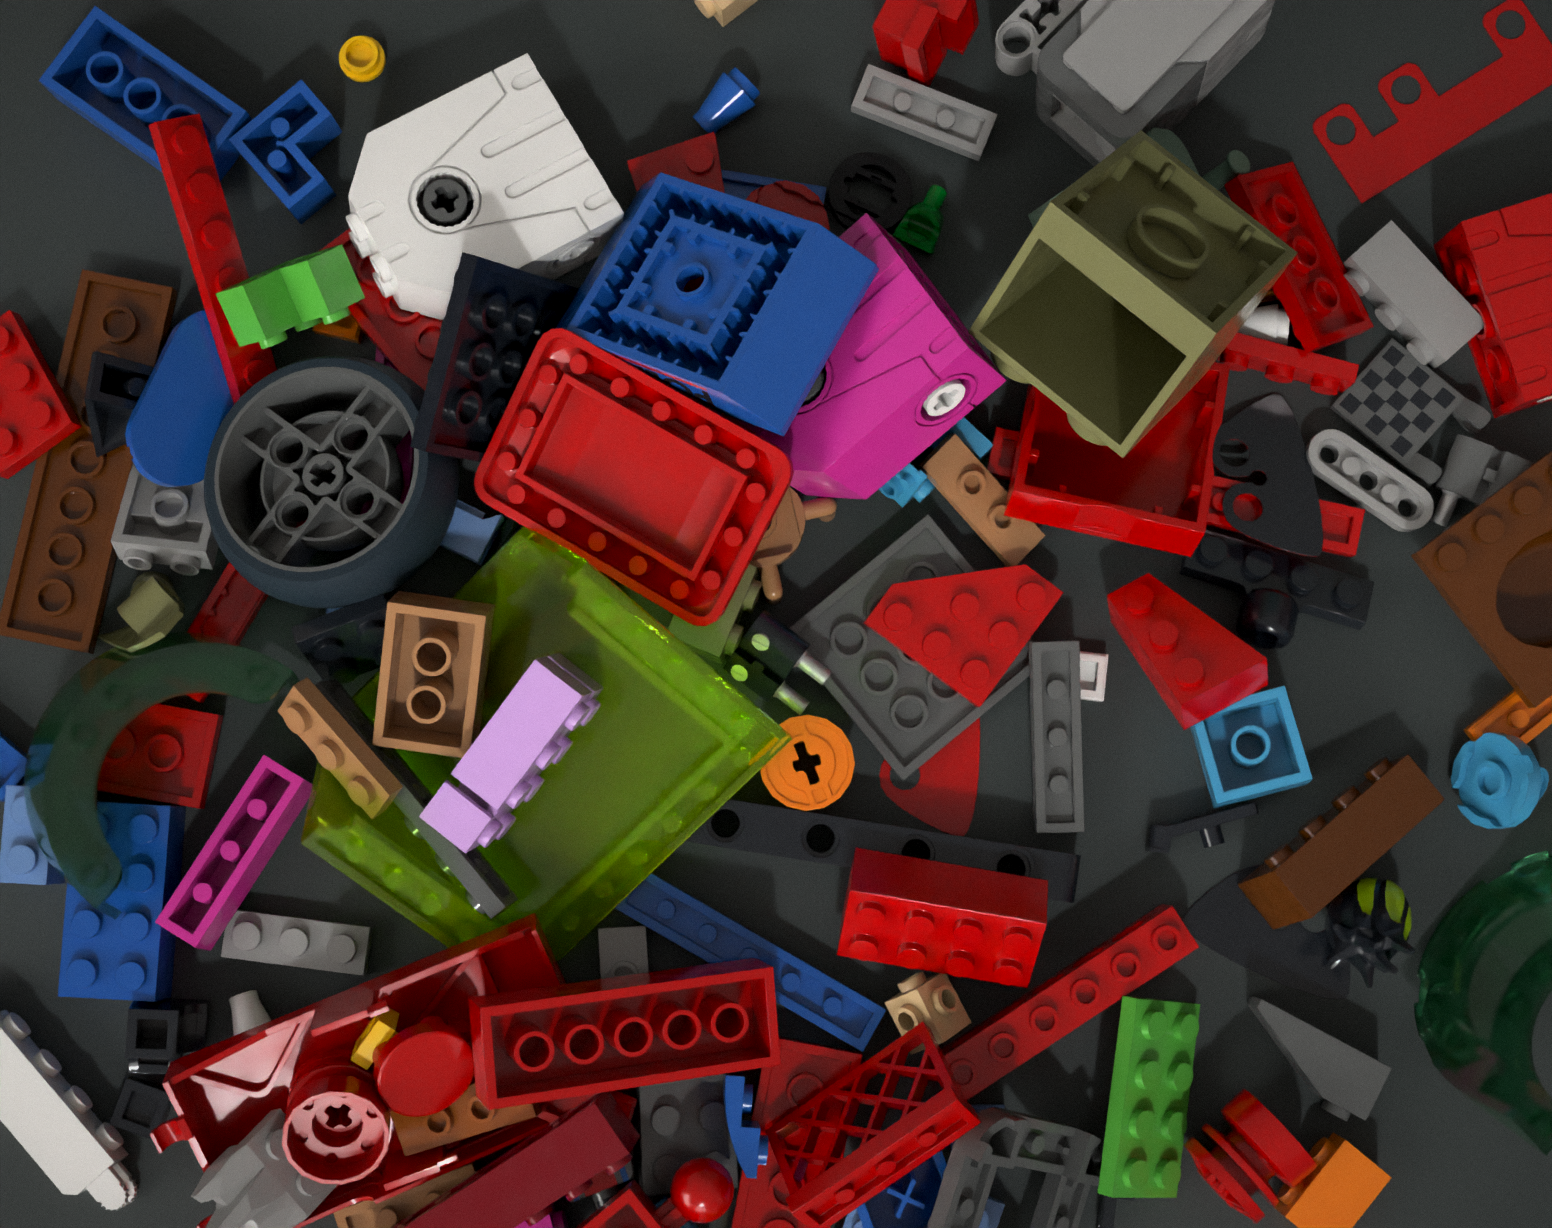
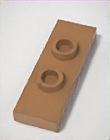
M949 433L917 466L928 476L929 481L1006 567L1018 565L1044 538V533L1034 522L1004 516L1007 491L955 433Z

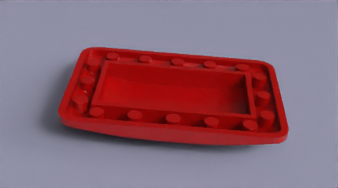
M556 328L545 332L538 340L477 468L474 486L478 497L493 509L684 621L695 626H708L718 621L724 614L792 481L794 471L789 455L782 448L714 408L597 347L575 332L565 328Z

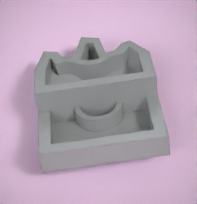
M281 1109L271 1110L238 1145L229 1146L204 1172L191 1197L200 1203L210 1200L216 1202V1210L205 1228H293L309 1217L337 1186L335 1184H320L306 1178L288 1162L282 1147L285 1113Z

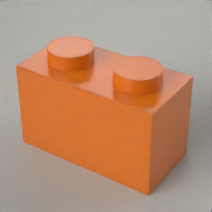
M1332 1133L1328 1139L1326 1137L1321 1138L1309 1152V1155L1317 1164V1168L1295 1189L1284 1183L1277 1194L1280 1203L1275 1209L1297 1228H1353L1392 1177L1346 1139Z

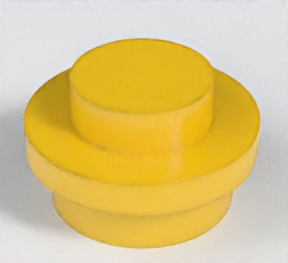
M365 35L354 36L348 39L340 49V67L344 74L353 81H372L382 73L385 67V52L380 43L372 37Z

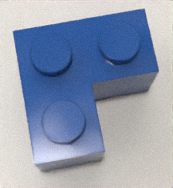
M301 79L229 138V141L300 224H303L336 196L326 179L309 159L342 133V130L328 109Z

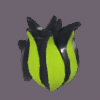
M1364 878L1360 881H1353L1331 901L1324 925L1327 938L1333 948L1326 959L1328 963H1331V969L1348 960L1361 973L1367 988H1372L1375 968L1383 973L1390 972L1396 974L1398 972V968L1390 962L1393 956L1399 951L1410 955L1415 953V949L1407 943L1411 930L1412 916L1411 908L1403 890L1389 879Z

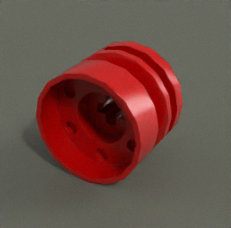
M334 1049L314 1055L299 1067L290 1082L283 1125L282 1147L288 1162L302 1176L320 1184L343 1185L360 1180L379 1166L388 1151L391 1109L384 1104L375 1087L373 1078L374 1063L371 1064L368 1070H365L350 1060L353 1050Z
M1243 1088L1221 1109L1224 1119L1232 1129L1227 1136H1224L1217 1129L1206 1123L1201 1129L1215 1146L1210 1152L1194 1137H1191L1183 1145L1192 1156L1197 1172L1229 1207L1248 1216L1255 1224H1258L1265 1217V1214L1251 1197L1258 1192L1275 1208L1280 1202L1268 1181L1275 1175L1283 1183L1295 1189L1317 1168V1164L1286 1127L1256 1097Z

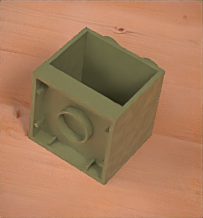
M1140 130L1050 201L968 333L991 351V358L995 366L1004 375L1020 383L1032 384L1062 408L1067 414L1070 426L1079 436L1093 444L1108 446L1124 458L1208 372L1298 252Z

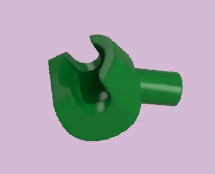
M932 185L923 202L915 203L906 212L892 236L933 254L944 224L940 208L947 196L946 190L941 186Z

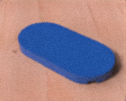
M205 310L192 314L174 327L126 426L127 447H130V453L133 457L131 460L136 469L151 482L164 487L187 486L204 479L205 465L214 436L223 419L234 405Z

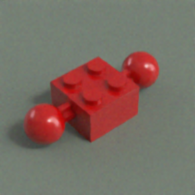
M705 1157L694 1158L685 1162L676 1171L670 1187L671 1197L658 1208L633 1179L576 1228H681L688 1221L695 1223L712 1222L724 1215L729 1209L734 1196L733 1180L729 1171L720 1162Z

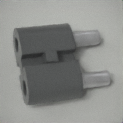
M1457 434L1442 469V474L1435 486L1443 494L1431 521L1447 527L1459 498L1478 505L1532 465L1533 462L1507 451L1497 450L1494 446L1474 438Z

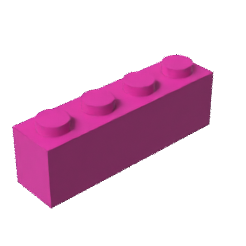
M263 755L155 923L193 947L211 951L316 786Z

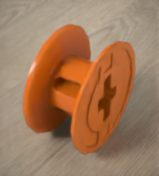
M803 715L791 717L773 728L763 742L759 765L762 781L773 798L786 807L809 811L825 808L842 796L851 783L855 761L852 745L842 729L825 718ZM798 743L804 744L809 756L817 755L820 759V765L814 767L819 780L816 784L810 785L804 771L796 772L793 768V762L799 761L794 747Z

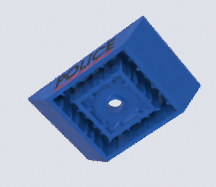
M660 172L640 187L624 214L623 222L611 235L556 328H565L575 332L597 347L721 413L784 436L879 268L873 261L818 223ZM700 276L704 277L703 283L698 289L692 292H684L685 285L690 280L697 279Z

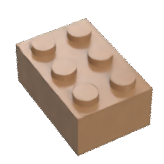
M398 591L387 602L372 745L459 758L465 755L480 734L495 604Z

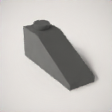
M1251 995L1247 1005L1310 1092L1324 1099L1320 1108L1346 1122L1351 1113L1366 1121L1392 1068L1276 1006Z

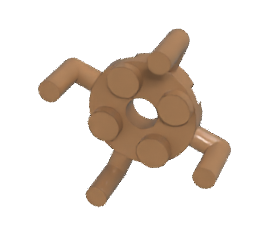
M790 486L788 487L772 518L770 528L765 532L749 563L759 570L761 582H763L764 599L768 604L776 605L782 600L783 588L777 565L785 562L798 549L804 535L805 521L819 518L821 521L829 522L835 517L837 503L832 497H821L801 502L798 494Z

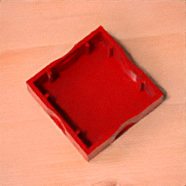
M1214 362L1197 384L1124 458L1108 446L1093 444L1079 436L1070 426L1066 412L1036 387L1029 384L1004 516L1191 557L1206 531L1214 478L1213 446L1218 429L1222 424L1230 365Z

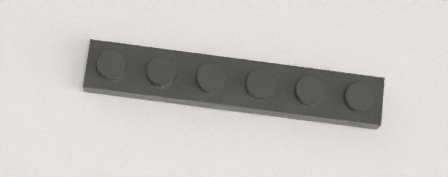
M332 679L316 683L315 686L403 785V788L392 802L405 815L403 818L405 825L413 835L419 839H425L436 852L434 858L439 867L449 876H456L466 888V898L473 908L481 914L486 913L492 919L505 912L519 900L477 847L464 853L419 817L434 796L394 748L372 745L374 723L339 681Z

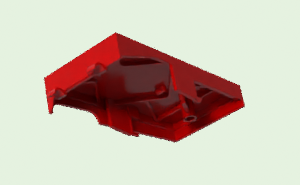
M536 913L171 1061L162 1085L178 1117L160 1124L151 1131L150 1136L159 1154L175 1142L188 1140L203 1172H205L229 1146L238 1145L271 1110L281 1109L286 1113L290 1082L302 1064L314 1055L330 1050H353L355 1042L372 1018L389 1011L390 1008L399 1013L395 1030L397 1033L419 1024L421 1020L428 1016H438L446 1024L459 1030L472 1049L468 997L567 984ZM391 1117L388 1151L379 1166L360 1180L337 1185L309 1217L293 1228H301L360 1201L371 1200L375 1204L383 1202L527 1138L551 1122L533 1117L405 1157ZM213 1214L204 1218L196 1228H205Z

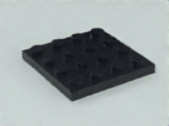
M462 252L459 267L454 276V285L446 315L441 324V333L435 356L428 372V382L420 411L415 421V430L410 447L424 452L481 462L538 340L545 332L550 329H556L579 288Z

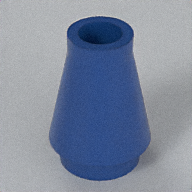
M734 67L728 74L722 72L704 103L693 116V119L707 133H716L754 107L755 103L753 101L761 93L744 74Z

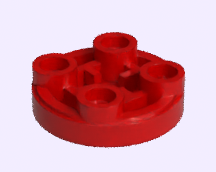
M428 1016L421 1020L419 1024L402 1030L389 1041L379 1044L372 1055L374 1083L382 1101L389 1109L404 1116H428L448 1108L465 1093L474 1076L473 1051L468 1041L459 1030L446 1024L438 1016Z

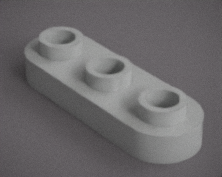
M1327 429L1316 434L1306 444V456L1313 474L1391 528L1400 532H1411L1423 527L1431 519L1434 503L1430 493L1344 432L1336 429ZM1322 448H1328L1333 452L1334 461L1332 463H1326L1322 460L1320 456ZM1362 474L1368 475L1372 479L1373 486L1371 490L1361 487L1359 478ZM1400 501H1405L1410 505L1411 514L1409 517L1400 514L1398 510Z

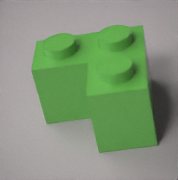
M342 244L287 260L215 293L239 347L259 342L261 349L287 340L288 336L285 331L292 327H295L296 332H299L321 322L326 325L343 319L351 314L348 306L365 298Z

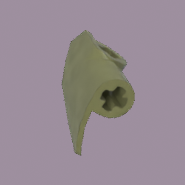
M157 571L144 572L139 575L132 584L130 597L117 608L119 614L129 626L98 635V637L103 642L129 653L148 647L165 637L183 617L185 607L184 602L175 592L170 578Z

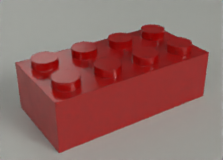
M855 848L842 910L837 955L861 961H873L902 966L908 969H919L955 977L1028 988L1047 925L1048 880Z

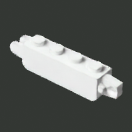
M7 1010L0 1011V1120L62 1194L78 1195L88 1190L97 1202L102 1203L101 1207L104 1206L105 1210L110 1209L111 1211H117L134 1201V1198L138 1196L137 1192L139 1190L137 1186L139 1184L135 1183L136 1179H132L131 1173L121 1163L129 1154L121 1146L124 1140L115 1127L109 1125L108 1122L102 1123L91 1110L93 1104L89 1096L78 1086L73 1085L71 1087L59 1073L62 1067L56 1057L48 1050H40L28 1036L31 1034V1030L27 1023L16 1013H9Z

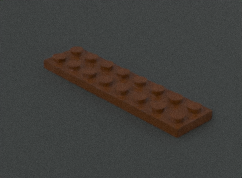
M84 269L81 271L56 380L82 427L36 460L0 612L1 636L94 654L117 556L111 543V538L129 473L133 465L131 460L133 457L127 444L102 456H96L84 401L92 352L98 351L154 367L167 342L178 291L173 287Z

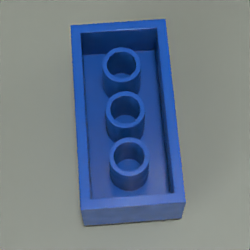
M96 6L93 7L39 79L41 84L56 99L161 172V165L148 125L156 121L200 113L216 170L221 181L241 155L229 141V138L252 120L246 110Z
M74 801L58 997L156 1002L171 997L176 935L156 924L155 921L180 884L186 806Z

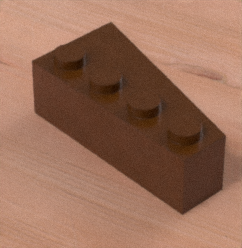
M1408 754L1391 762L1387 757H1383L1370 766L1363 773L1367 780L1357 788L1351 785L1339 793L1330 802L1333 805L1330 810L1323 815L1318 814L1298 829L1299 835L1288 844L1285 843L1275 849L1264 859L1262 865L1237 884L1273 930L1313 918L1445 800Z

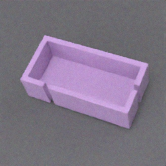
M560 653L535 659L451 772L461 782L460 785L456 787L448 780L445 781L419 817L464 853L471 851L479 845L486 848L494 839L499 841L516 820V817L511 812L522 801L529 802L545 780L539 776L541 772L551 762L556 765L573 744V741L568 738L570 733L580 724L584 727L596 714L602 704L596 698L604 687Z

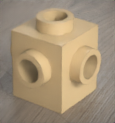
M923 971L918 972L898 983L897 986L901 992L884 1002L901 1036L921 1022H924L931 1029L937 1043L941 1044L972 1023L947 974L938 973L926 978ZM921 1043L919 1046L911 1050L910 1053L912 1055L922 1050H925L926 1048L924 1044Z

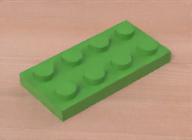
M1122 996L1098 1194L1112 1198H1177L1178 1183L1181 1178L1180 1166L1184 1134L1187 1129L1186 1118L1189 1093L1193 1080L1192 1069L1196 1037L1199 1032L1200 1004L1187 1001Z

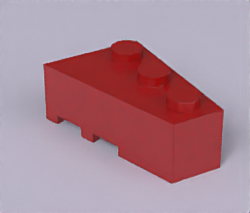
M1147 573L1107 595L1112 625L1183 730L1190 728L1268 685V663L1265 656L1151 574Z

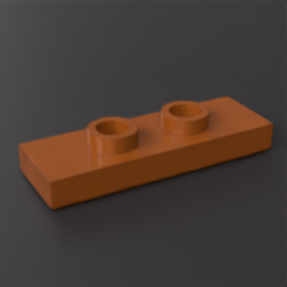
M473 1081L455 1103L440 1112L422 1117H409L391 1110V1117L406 1157L536 1117L542 1110L539 1102L487 1110L476 1097L475 1081Z

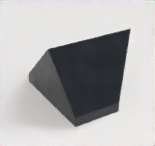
M98 351L92 352L84 401L97 457L126 444L125 432L128 420L154 367Z

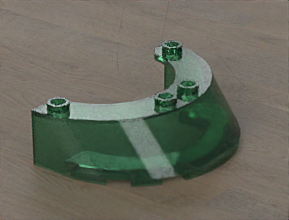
M189 632L168 633L150 646L132 653L114 647L87 663L60 688L48 704L32 736L26 759L24 794L27 814L38 845L49 863L93 907L116 920L122 912L107 901V899L122 880L123 867L121 860L114 853L103 832L97 808L98 778L106 754L114 740L139 714L164 700L191 693H217L243 699L252 704L268 702L278 695L284 686L291 690L293 685L300 682L294 671L277 660L236 642L218 636Z
M1548 850L1510 863L1512 870L1499 876L1489 884L1484 880L1480 881L1449 910L1434 931L1423 953L1417 971V977L1421 980L1419 999L1417 1003H1414L1415 1022L1419 1037L1424 1041L1433 1065L1443 1077L1468 1099L1531 1147L1546 1156L1552 1149V1098L1541 1084L1536 1073L1532 1055V1037L1537 1016L1546 998L1552 991V855Z

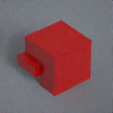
M886 0L872 26L881 60L907 70L909 80L930 87L947 54V49L963 55L979 25L976 0Z

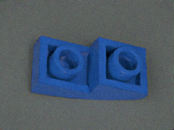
M743 1071L723 1074V1103L730 1139L746 1177L757 1179L758 1165L767 1164L768 1135H760L761 1128L758 1121L742 1120V1114H751L753 1084H745Z

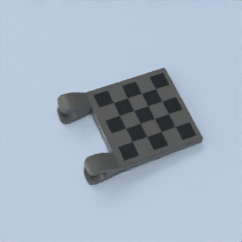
M1393 338L1356 378L1355 383L1345 390L1330 407L1401 466L1412 480L1425 489L1438 480L1442 470L1436 463L1417 453V451L1449 415L1452 414L1467 432L1474 435L1484 428L1491 419L1490 413L1485 408L1465 398L1429 367L1421 364Z

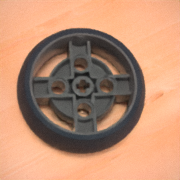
M341 355L319 356L300 360L279 368L258 381L239 398L223 419L209 449L204 474V500L215 540L225 557L242 577L254 587L276 599L304 607L333 609L346 607L382 593L385 595L408 581L427 563L441 544L454 515L458 498L459 462L457 457L424 452L414 448V468L410 488L404 503H400L403 489V472L395 449L409 430L413 437L415 421L425 393L418 384L395 369L377 361ZM354 401L346 412L324 411L310 414L327 405ZM368 436L365 445L355 450L357 442L361 438ZM303 450L301 457L296 462L291 463L293 456L298 451ZM261 470V497L268 514L256 528L254 494ZM334 477V481L329 485L327 483L328 480ZM374 499L371 509L367 513L360 515L363 505L367 501ZM309 512L306 522L297 527L299 518ZM372 538L375 540L360 552L339 562L324 566L306 567L318 550L327 552L345 551L358 547Z

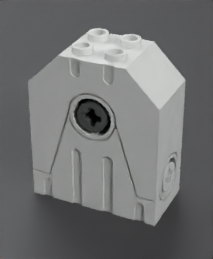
M526 53L494 69V73L490 71L367 133L348 194L351 214L346 216V220L352 231L348 234L357 253L362 259L367 256L370 257V261L375 269L372 276L385 298L393 295L400 309L414 313L419 312L421 315L443 320L446 315L454 285V276L459 267L462 252L554 280L584 264V260L588 262L598 257L613 232L623 222L624 212L609 190L593 160L589 157L570 122L566 119L544 79L540 76L530 56Z

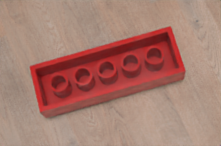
M757 958L468 997L476 1097L487 1110L781 1065L773 966Z

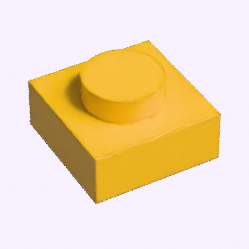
M390 1008L389 1011L373 1017L355 1042L350 1060L368 1070L373 1063L372 1055L375 1048L398 1034L395 1030L399 1013Z

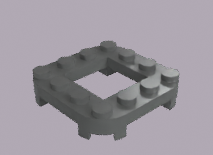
M991 1107L976 1112L981 1123L955 1140L927 1228H979L998 1166L1014 1169V1166L1047 1172L1044 1183L1039 1191V1199L1030 1228H1078L1091 1185H1099L1101 1158L1098 1145L1101 1140L1090 1133L1060 1121L1003 1108Z

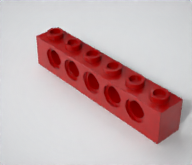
M1160 904L943 1047L941 1051L965 1100H969L1120 1000L1122 996L1128 995L1199 948L1173 906ZM939 1082L942 1089H944L945 1087L943 1083Z

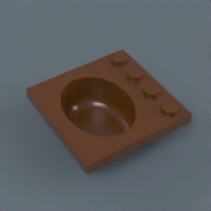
M1552 450L1411 555L1528 708H1536L1552 695Z

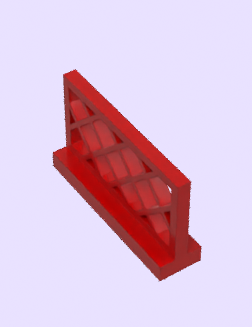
M921 1022L765 1132L768 1135V1140L790 1193V1196L785 1199L791 1214L808 1228H828L973 1129L981 1121L975 1109L965 1100L931 1029L924 1022ZM923 1043L926 1049L919 1068L904 1066L908 1053ZM878 1073L886 1074L879 1096L864 1094L868 1081ZM900 1076L915 1078L907 1100L892 1098ZM928 1080L943 1083L945 1087L943 1090L926 1102H921ZM838 1101H845L846 1104L839 1123L825 1122L829 1108ZM860 1104L874 1106L867 1128L852 1126ZM888 1108L903 1110L900 1120L884 1131L880 1130ZM799 1128L807 1129L799 1151L788 1150L784 1139ZM820 1131L835 1133L826 1156L812 1154ZM848 1136L863 1138L858 1149L845 1158H840ZM808 1163L821 1165L822 1168L819 1176L802 1187L801 1181Z

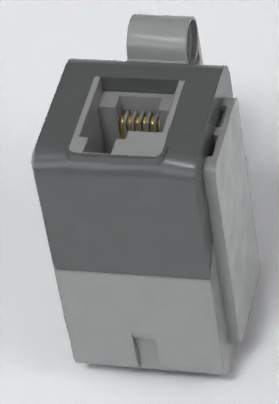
M1025 0L1000 25L996 32V64L1002 72L1011 76L1024 75L1030 70L1037 74L1036 114L1041 121L1095 167L1140 130L1145 134L1154 127L1173 131L1195 106L1261 40L1265 34L1275 0ZM1043 12L1045 16L1040 20V13ZM1018 41L1024 43L1028 48L1024 52L1016 54L1007 51L1005 46L1010 42Z

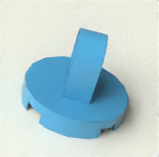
M1484 733L1476 741L1466 742L1454 760L1451 784L1452 788L1459 789V796L1463 805L1457 806L1460 812L1474 825L1487 829L1515 827L1531 815L1538 800L1544 795L1548 787L1549 775L1545 768L1539 766L1531 748L1520 738L1505 733Z

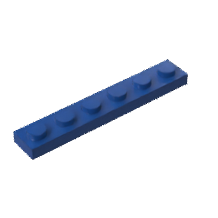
M638 864L612 906L710 964L757 958L773 966L777 1003L862 1052L886 1012V1008Z

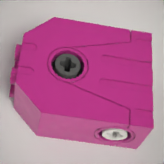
M867 213L839 238L873 261L879 270L786 434L781 436L727 415V417L782 448L789 455L794 471L789 486H792L806 496L868 499L973 410V404L975 406L979 405L1007 381L977 340L968 333L969 330L940 294L939 290L921 269L910 252Z

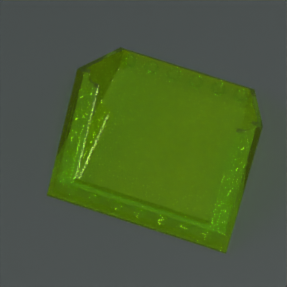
M523 526L452 597L453 599L495 604L480 733L537 658L560 653L602 685L604 689L596 698L602 704L593 718L584 727L580 724L568 736L573 741V744L556 765L551 762L539 775L545 781L529 802L522 801L511 812L516 817V820L508 832L499 841L494 839L486 848L482 845L477 847L519 900L505 912L492 919L486 913L481 914L467 900L465 895L467 890L456 876H449L439 867L434 858L436 852L427 841L417 838L410 832L403 820L405 815L394 802L389 805L386 811L371 819L360 806L351 800L347 790L333 774L318 761L301 836V844L448 948L536 913L558 962L792 740V737L585 558L536 531ZM380 669L352 696L373 723L375 722ZM395 749L433 796L447 780L456 787L460 785L461 782L451 772L462 758Z

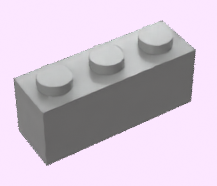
M1392 220L1343 263L1347 270L1344 277L1358 295H1364L1376 308L1375 315L1378 320L1389 330L1394 331L1396 329L1408 342L1406 345L1407 350L1423 365L1428 364L1432 369H1435L1447 361L1484 328L1483 319L1480 314Z

